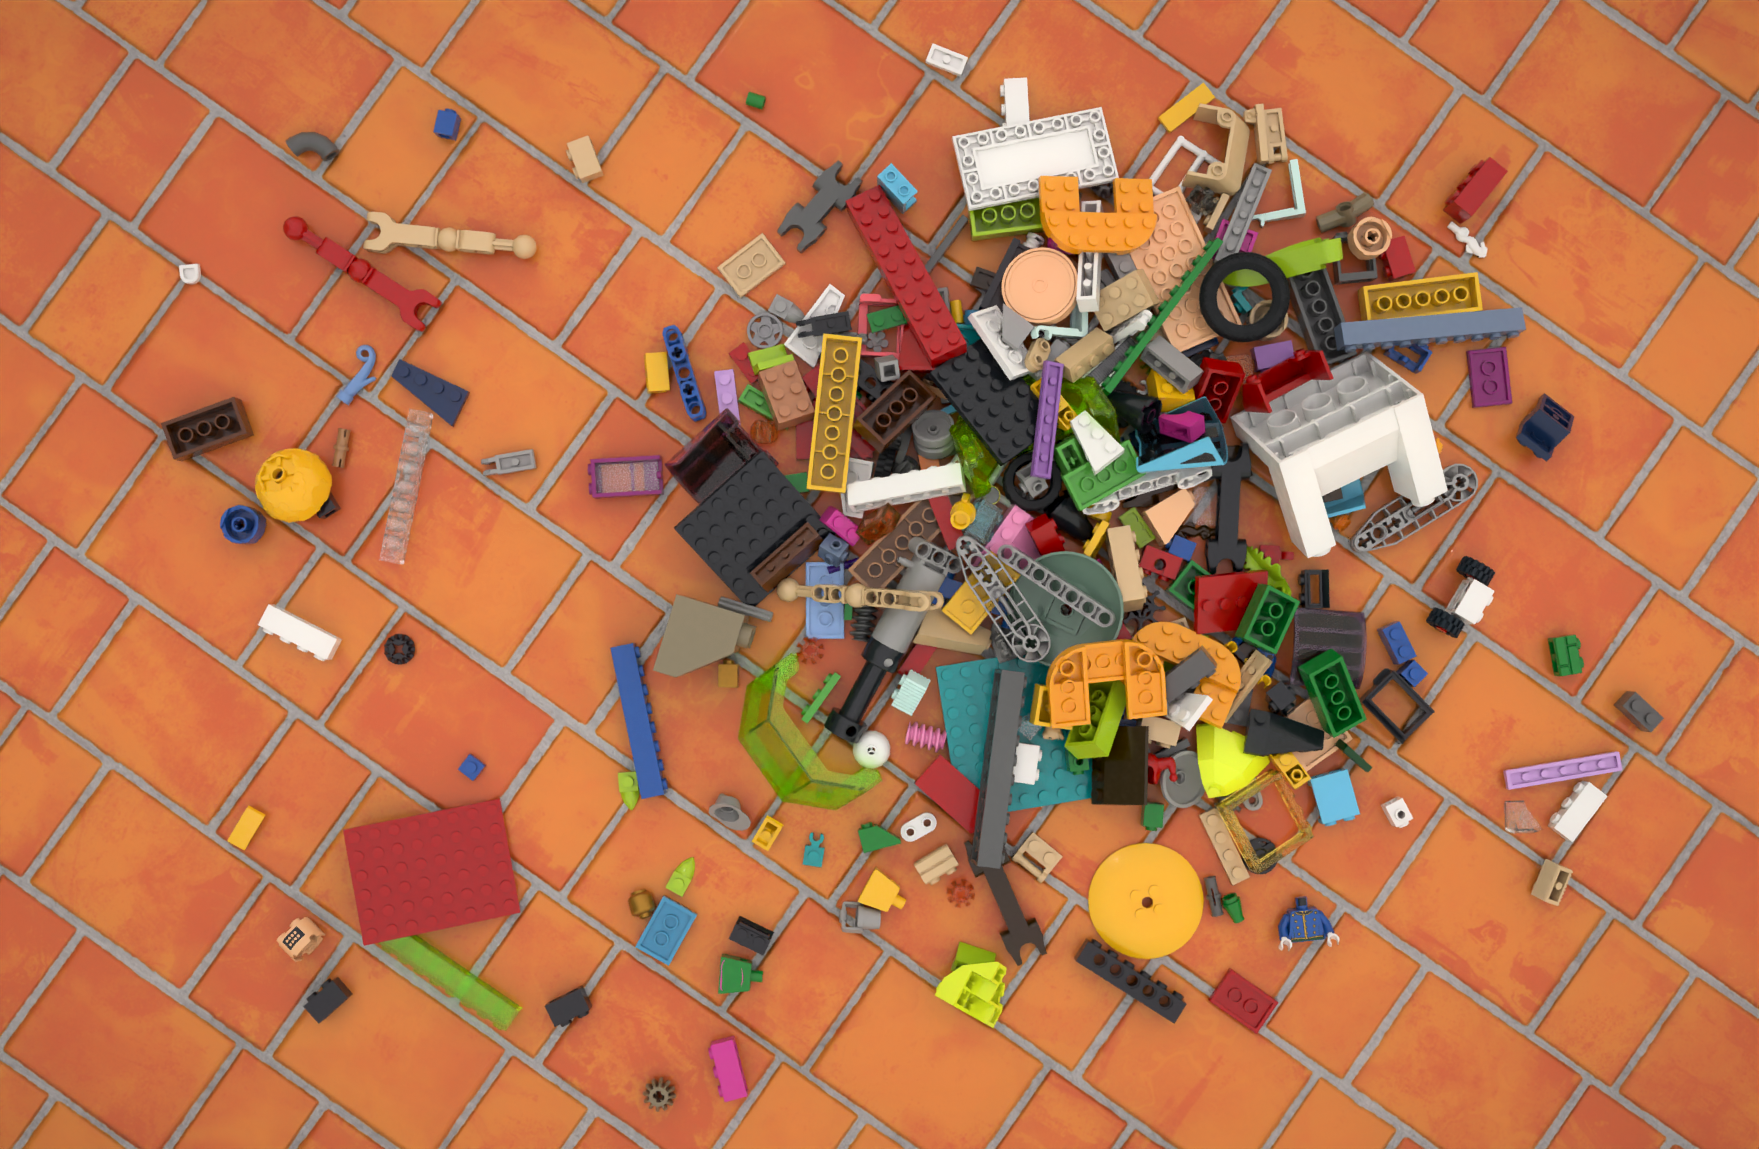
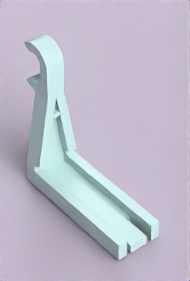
M1298 159L1290 160L1288 164L1294 207L1254 215L1251 221L1259 220L1260 227L1263 228L1265 222L1305 216L1306 210Z
M1076 304L1070 313V328L1034 326L1031 330L1032 339L1038 338L1039 330L1044 332L1045 340H1050L1052 336L1081 339L1088 334V312H1079L1078 304Z

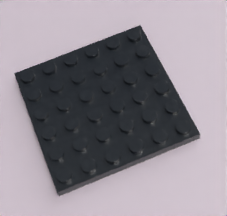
M762 450L756 453L674 527L680 536L743 603L754 607L770 594L777 585L767 593L750 574L752 570L807 522L823 540L829 533L836 534L819 520L821 518L820 515Z

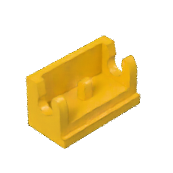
M667 352L645 353L644 364L647 394L670 391Z

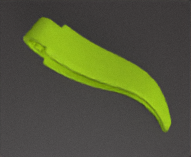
M1319 237L1280 249L1266 255V257L1274 261L1281 268L1286 278L1325 269L1326 263L1343 260L1341 238L1322 240ZM1242 269L1229 274L1223 280V283L1232 286L1250 287L1268 284V281L1256 271Z

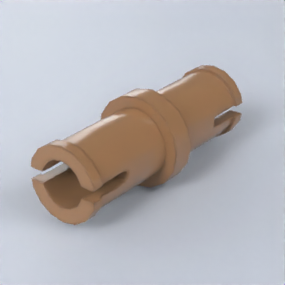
M338 428L337 442L333 447L335 453L332 466L345 467L351 430Z

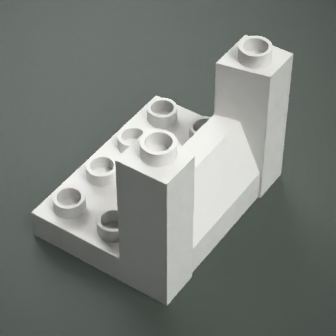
M1368 351L1331 368L1334 379L1310 380L1269 402L1272 409L1271 413L1245 412L1243 410L1230 417L1236 436L1243 443H1248L1249 449L1268 466L1290 539L1307 558L1326 555L1331 550V547L1336 545L1322 496L1386 465L1388 466L1394 492L1410 499L1414 506H1427L1435 500L1436 496L1448 491L1423 393Z

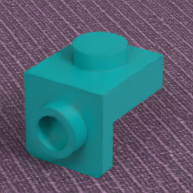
M1237 286L1232 290L1234 294L1230 296V299L1234 303L1236 312L1245 315L1252 309V306L1243 296L1242 292L1249 287Z

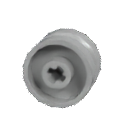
M940 410L925 411L912 424L914 447L920 456L926 459H941L948 456L954 450L956 444L955 426L949 414Z

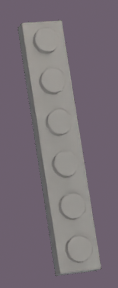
M1256 163L1253 164L1222 239L1223 243L1219 247L1213 263L1228 255L1239 252L1271 174V169Z

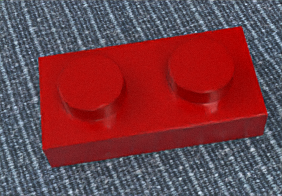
M743 342L728 354L752 385L758 381V375H754L748 353L751 351Z

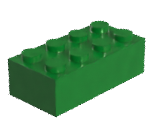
M1329 649L1298 667L1321 727L1326 733L1335 738L1367 720L1343 656L1333 649Z

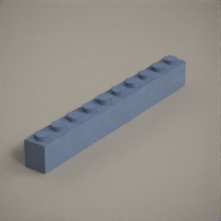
M1520 307L1343 322L1334 328L1337 351L1345 350L1346 353L1362 348L1363 351H1370L1375 349V347L1390 349L1397 345L1400 348L1411 346V344L1425 346L1431 342L1440 345L1448 341L1461 343L1466 341V339H1471L1475 342L1484 338L1496 340L1501 338V336L1515 338L1526 330L1523 310Z

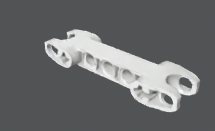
M1203 457L1189 459L1182 463L1197 462ZM1211 466L1146 473L1144 476L1092 504L1094 505L1092 508H1085L1082 512L1083 514L1091 515L1113 511L1118 508L1120 500L1177 484L1180 489L1194 487L1212 476Z

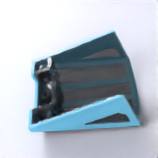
M1201 397L1165 413L1177 415L1191 411L1204 415L1206 432L1192 443L1161 434L1159 418H1154L1152 424L1155 426L1147 434L1139 433L1135 429V437L1139 442V457L1136 458V469L1139 473L1218 466L1227 463L1228 451L1222 424L1207 397Z

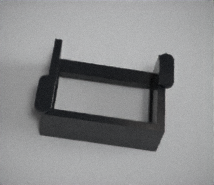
M1387 668L1373 679L1374 685L1359 699L1361 705H1364L1396 738L1394 741L1397 744H1403L1435 712L1395 670ZM1392 679L1424 711L1403 731L1371 700Z

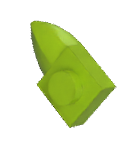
M636 771L619 772V792L625 805L630 810H633L639 798Z
M693 857L686 859L675 869L665 888L681 897L684 895L695 871Z

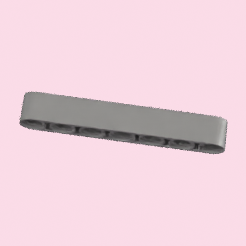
M1002 545L998 549L997 555L1002 562L1097 625L1109 627L1114 624L1116 616L1112 610L1015 546ZM1006 548H1010L1012 551V556L1009 559H1006L1003 555ZM1022 559L1028 561V567L1024 570L1020 567ZM1039 569L1044 571V578L1042 580L1036 578V572ZM1055 580H1058L1061 584V588L1058 591L1052 588V583ZM1070 591L1077 593V600L1075 602H1071L1068 598ZM1087 602H1091L1094 606L1091 613L1085 611L1084 606ZM1103 613L1110 615V622L1108 624L1101 621Z

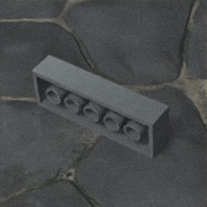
M1327 269L1287 278L1290 300L1308 350H1323L1328 365L1357 355L1356 351L1346 353L1345 350L1337 351L1334 328L1338 324L1345 322Z

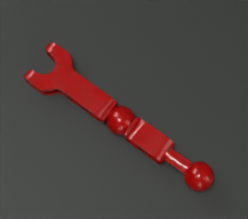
M293 216L284 222L283 231L289 239L304 240L317 249L316 254L349 274L353 281L363 283L398 306L402 320L416 330L423 332L426 328V325L418 319L417 315L418 309L422 305H430L434 308L441 306L442 302L424 289L409 291L373 268L367 260L359 259L327 237L324 240L308 230V225L303 218Z

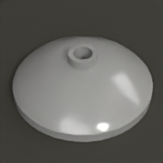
M1182 750L1171 756L1176 763L1177 781H1170V771L1166 769L1161 773L1160 786L1162 794L1169 804L1178 808H1187L1196 804L1201 799L1205 789L1202 784L1197 753L1190 750Z

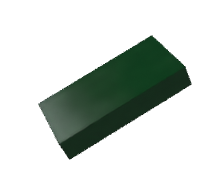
M1341 739L1335 743L1342 752L1365 772H1369L1373 768Z

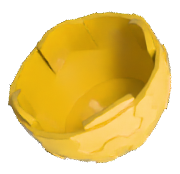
M299 448L283 449L271 454L262 464L255 478L257 499H259L263 509L274 519L288 523L305 521L316 514L323 503L327 501L332 486V476L326 464L315 453ZM283 471L282 476L276 479L277 474Z

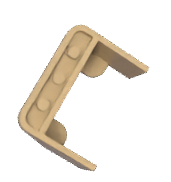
M1199 103L1193 120L1217 124L1222 128L1230 129L1224 163H1211L1207 169V174L1187 171L1182 186L1218 194L1225 193L1229 196L1235 195L1241 187L1250 129L1232 110Z

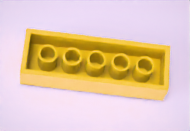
M1478 272L1363 286L1357 290L1361 321L1483 310Z

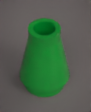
M1236 893L1225 895L1222 898L1223 907L1234 923L1242 922L1245 918L1242 912L1240 897Z

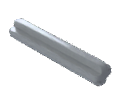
M720 597L718 602L719 607L771 622L773 618V612L732 599Z

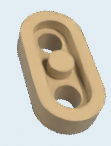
M1038 338L1031 343L1024 360L1025 366L1030 372L1036 373L1043 369V361L1048 359L1051 351L1047 340Z

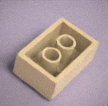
M1137 269L1100 290L1099 311L1094 313L1104 332L1113 330L1141 311L1149 310L1160 304V301L1144 270Z

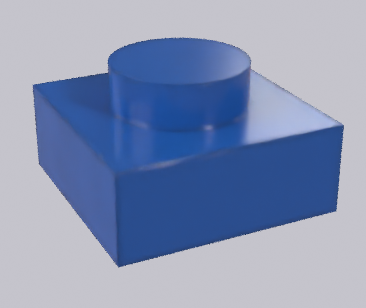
M469 754L458 770L474 781L486 765L474 755Z

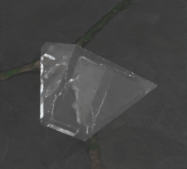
M1524 801L1504 802L1505 831L1516 834L1535 833L1543 830L1527 809Z

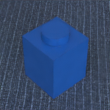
M452 109L438 110L433 132L437 137L456 141L461 118Z
M1174 535L1164 548L1167 549V553L1183 558V561L1188 562L1197 543Z
M1415 660L1406 661L1396 671L1411 687H1415L1428 675Z

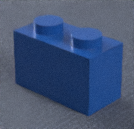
M1393 621L1377 629L1393 664H1401L1417 656L1400 621Z

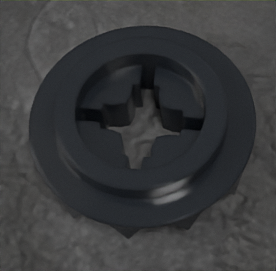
M404 634L391 636L384 645V654L388 661L394 664H405L415 654L414 642ZM395 645H403L402 651L404 654H394L396 651Z

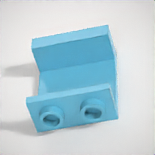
M892 163L877 176V185L881 186L886 197L902 214L917 202L914 195L918 191Z
M1341 768L1315 775L1307 782L1308 786H1311L1320 815L1319 823L1331 826L1337 824V820H1353L1355 815L1360 814L1348 769Z

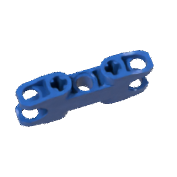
M675 325L665 327L662 334L686 412L695 422L706 418L707 412L683 335ZM672 334H678L674 341L669 340ZM683 369L690 371L687 378L680 377V372ZM689 389H692V394H691V395L688 394V393H689V391H688ZM695 406H700L699 413L692 414V409Z

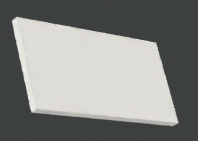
M1102 107L952 136L969 211L1039 197L1038 178L1040 176L1078 177V189L1112 183L1115 178H1119Z

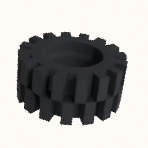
M886 448L881 454L879 453L874 477L883 478L890 476L896 450Z

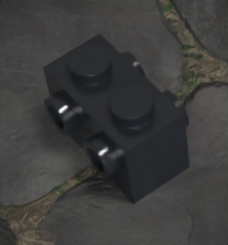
M1280 681L1266 692L1265 700L1269 704L1267 707L1272 713L1287 717L1295 711V696L1297 694L1290 686L1286 687Z

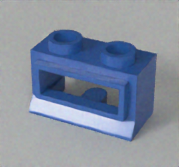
M1411 344L1407 348L1421 356L1418 362L1415 363L1394 350V346L1385 350L1383 355L1415 374L1421 372L1432 354L1427 345L1418 346L1417 344Z

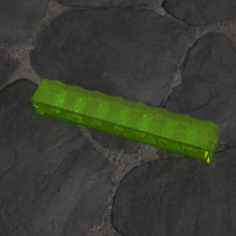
M417 935L378 943L382 946V950L396 955L398 961L412 966L414 972L428 977L430 983L444 988L446 994L460 999L462 1005L476 1010L478 1016L483 1019H489L493 1022V1026L499 1030L506 1031L522 1009L518 1004Z

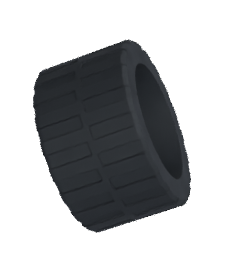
M1033 452L1023 453L1013 459L1006 468L1002 478V488L1007 500L1027 512L1039 511L1049 506L1058 497L1059 491L1062 488L1061 471L1056 465L1057 463L1053 461L1050 487L1042 498L1028 500L1017 493L1014 486L1015 474L1022 466L1032 462Z

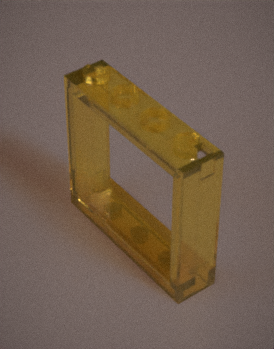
M1274 769L1268 770L1251 781L1247 786L1239 789L1215 805L1249 870L1257 874L1314 837L1311 832L1312 827L1310 823L1305 820L1302 815L1304 813L1302 808L1294 799V792L1288 788L1285 782L1286 777L1281 771ZM1274 782L1300 833L1259 860L1233 809Z

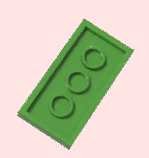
M1129 439L1119 443L1125 449L1124 453L1096 475H1094L1089 461L1061 476L1078 511L1084 510L1146 474L1139 473L1136 469V458L1138 456Z

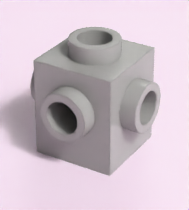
M1031 462L1016 472V475L1021 482L1018 485L1024 494L1028 493L1033 498L1047 489L1048 485L1045 481L1046 479L1030 476Z

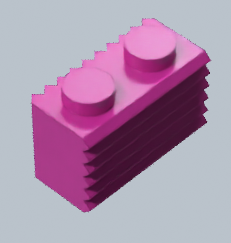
M829 506L819 519L851 546H854L864 534V530L833 506Z

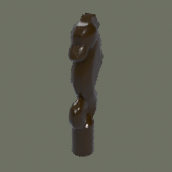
M1189 521L1185 525L1180 526L1175 535L1185 539V535L1190 537L1200 535L1203 540L1211 538V536H1215V528L1211 529L1206 525L1195 528V525Z

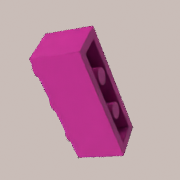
M730 1036L712 1041L708 1052L710 1059H714L715 1062L713 1072L715 1078H719L720 1085L718 1086L720 1097H723L725 1102L747 1097L749 1091L735 1037Z

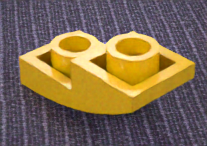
M248 806L231 833L228 842L245 850L262 823L265 814Z

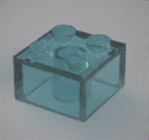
M977 499L974 503L976 509L974 521L967 528L961 530L963 535H969L980 544H985L991 541L994 535L992 530L995 525L1000 524L1003 518L1001 514L1003 510L984 499Z

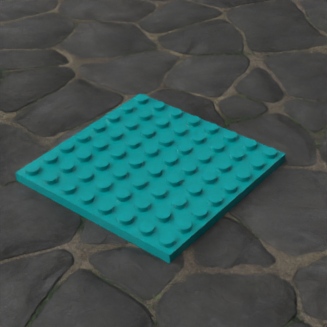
M997 657L935 667L944 726L947 734L946 739L950 763L979 790L995 669L1025 673L1024 677H1027L1026 688H1023L1022 692L1025 700L1023 708H1020L1022 724L1021 727H1018L1017 735L1020 736L1019 743L1038 745L1040 750H1042L1041 761L1037 763V769H1039L1038 781H1035L1034 785L1014 782V785L1010 787L1012 803L1008 805L1007 812L1091 798L1092 758H1088L1089 770H1084V774L1073 775V772L1067 771L1064 746L1070 730L1061 729L1064 740L1044 739L1042 733L1045 726L1034 725L1029 722L1035 684L1046 685V677L1050 666L1038 661L1026 662L1018 657L999 664Z

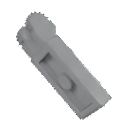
M533 449L495 455V457L481 460V464L484 465L496 462L497 469L483 471V476L537 469Z

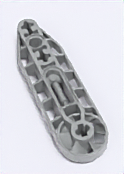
M1453 464L1442 469L1446 486L1449 490L1436 496V503L1414 515L1413 513H1416L1423 507L1415 506L1410 509V506L1413 505L1411 501L1406 503L1402 498L1404 496L1400 495L1371 514L1351 538V549L1357 553H1364L1398 544L1470 499L1478 488L1476 473L1465 464ZM1457 480L1460 481V483L1458 484V486L1455 485V483L1457 482ZM1468 486L1472 488L1471 492L1466 490ZM1461 491L1460 500L1456 499V492ZM1398 500L1402 507L1390 514L1386 507ZM1451 502H1458L1457 504H1455V505H1453V506H1452V504H1451ZM1445 503L1448 509L1436 516L1433 509ZM1382 510L1385 517L1373 523L1371 521L1373 517ZM1429 513L1432 519L1420 526L1417 519ZM1392 520L1396 521L1394 526L1388 528L1385 527L1392 523ZM1412 523L1416 529L1403 536L1401 529ZM1375 528L1380 531L1379 538H1375L1373 535ZM1394 533L1400 538L1394 543L1387 545L1385 543V539ZM1366 538L1369 540L1362 543V546H1358L1359 540H1364ZM1378 543H1380V544L1382 545V546H1379V547L1372 548V547H1374L1375 545H1377Z
M969 535L960 536L956 542V549L966 582L1015 655L1026 662L1042 660L1048 654L1051 645L1048 631L999 558ZM962 540L965 542L970 541V550L972 551L975 548L977 552L967 557L965 554L969 552L966 548H961ZM977 545H979V546H980L982 549H984L987 553L983 555V553L981 552V550L979 549V547H978ZM989 554L992 557H994L1001 566L996 571L993 570V568L985 558ZM961 556L963 557V559L965 560V562H966L967 565H968V566H966L965 568H964V565H963V561H962ZM979 556L982 559V564L974 566L971 563V558ZM984 565L988 567L984 569L988 575L992 574L991 582L988 580L983 581L984 574L982 571L979 574L977 573ZM968 568L971 569L979 581L973 586L966 575L965 570ZM1002 569L1012 582L1007 587L1003 585L996 574ZM979 584L982 585L990 597L984 602L974 589ZM1013 585L1023 598L1017 604L1007 590ZM1005 593L1007 598L1010 600V602L1020 615L1019 618L1015 617V615L1013 614V609L1009 606L1004 596L1001 595ZM997 598L1003 604L1007 613L1013 617L1014 621L1012 623L996 601ZM991 600L1000 612V615L996 618L992 616L985 606ZM1023 602L1027 604L1034 615L1028 620L1018 607ZM1003 617L1011 631L1004 634L996 622L997 619ZM1035 618H1036L1037 621L1039 622V624L1029 623L1030 621H1032V620L1035 619ZM1023 621L1025 624L1016 630L1014 626ZM1021 628L1025 630V632L1027 633L1026 635H1024ZM1014 633V634H1013V637H1012V644H1011L1010 641L1008 640L1007 636H1009L1010 634ZM1028 638L1037 641L1034 647L1026 645ZM1014 642H1022V645H1014ZM1025 651H1028L1027 655L1024 658L1023 655Z

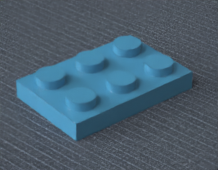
M664 895L635 947L669 966L695 920L697 913Z

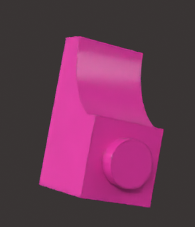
M1187 411L1177 415L1163 413L1158 417L1161 434L1185 442L1193 443L1206 432L1204 415Z

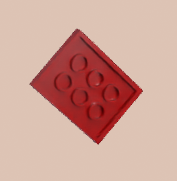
M1254 570L1195 576L1194 631L1196 634L1237 630L1257 585H1268V571Z

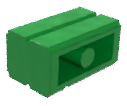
M1576 635L1548 638L1554 676L1582 673L1584 661L1579 656L1578 649L1581 648L1579 638H1576Z

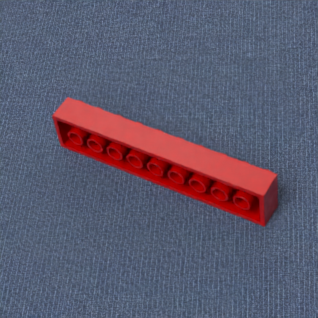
M877 185L846 200V208L850 218L932 369L949 359L966 353L967 343L881 186Z

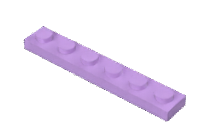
M1619 751L1507 769L1503 770L1506 789L1511 790L1623 770Z

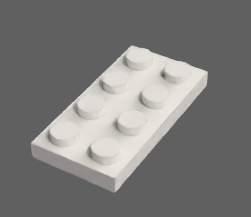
M997 305L971 313L968 316V320L973 328L977 331L1009 380L1032 373L1025 366L1024 360L1028 350L1022 343L1017 351H1015L1001 340L1003 314Z

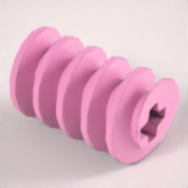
M909 722L905 744L912 740L914 747L920 742V748L927 744L929 751L935 746V752H938L940 748L943 749L947 734L945 730L940 734V728L933 732L932 726H929L926 730L925 724L918 728V722H915L912 726Z

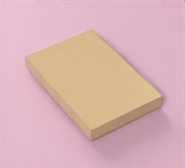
M762 233L717 268L738 296L742 298L786 263Z

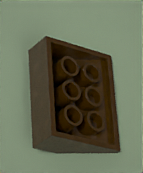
M1118 726L1109 756L1092 758L1091 804L1147 805L1149 726Z

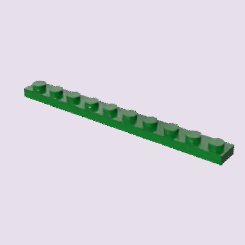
M1217 237L1213 241L1209 240L1202 248L1204 250L1201 256L1197 255L1192 261L1193 267L1190 271L1186 270L1181 276L1182 282L1180 285H1175L1169 292L1171 297L1168 301L1164 300L1158 307L1159 313L1156 316L1153 315L1151 320L1147 322L1148 328L1145 332L1141 331L1135 338L1137 340L1136 344L1128 347L1124 353L1126 356L1122 362L1119 360L1112 370L1115 372L1112 376H1107L1101 384L1103 388L1100 391L1103 395L1111 394L1222 245L1223 241Z

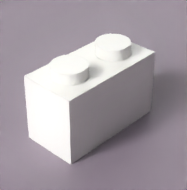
M1019 743V746L1015 748L1017 763L1016 766H1013L1012 774L1015 775L1014 782L1034 785L1035 781H1038L1039 778L1037 763L1041 761L1042 750H1040L1038 745Z

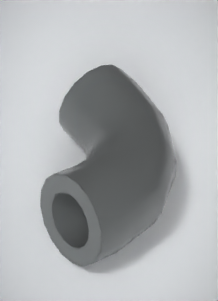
M301 132L286 140V144L296 156L306 151H313L323 161H328L339 153L337 146L328 137L316 132Z

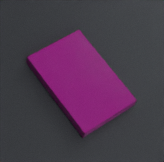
M1506 347L1466 351L1472 408L1512 404Z

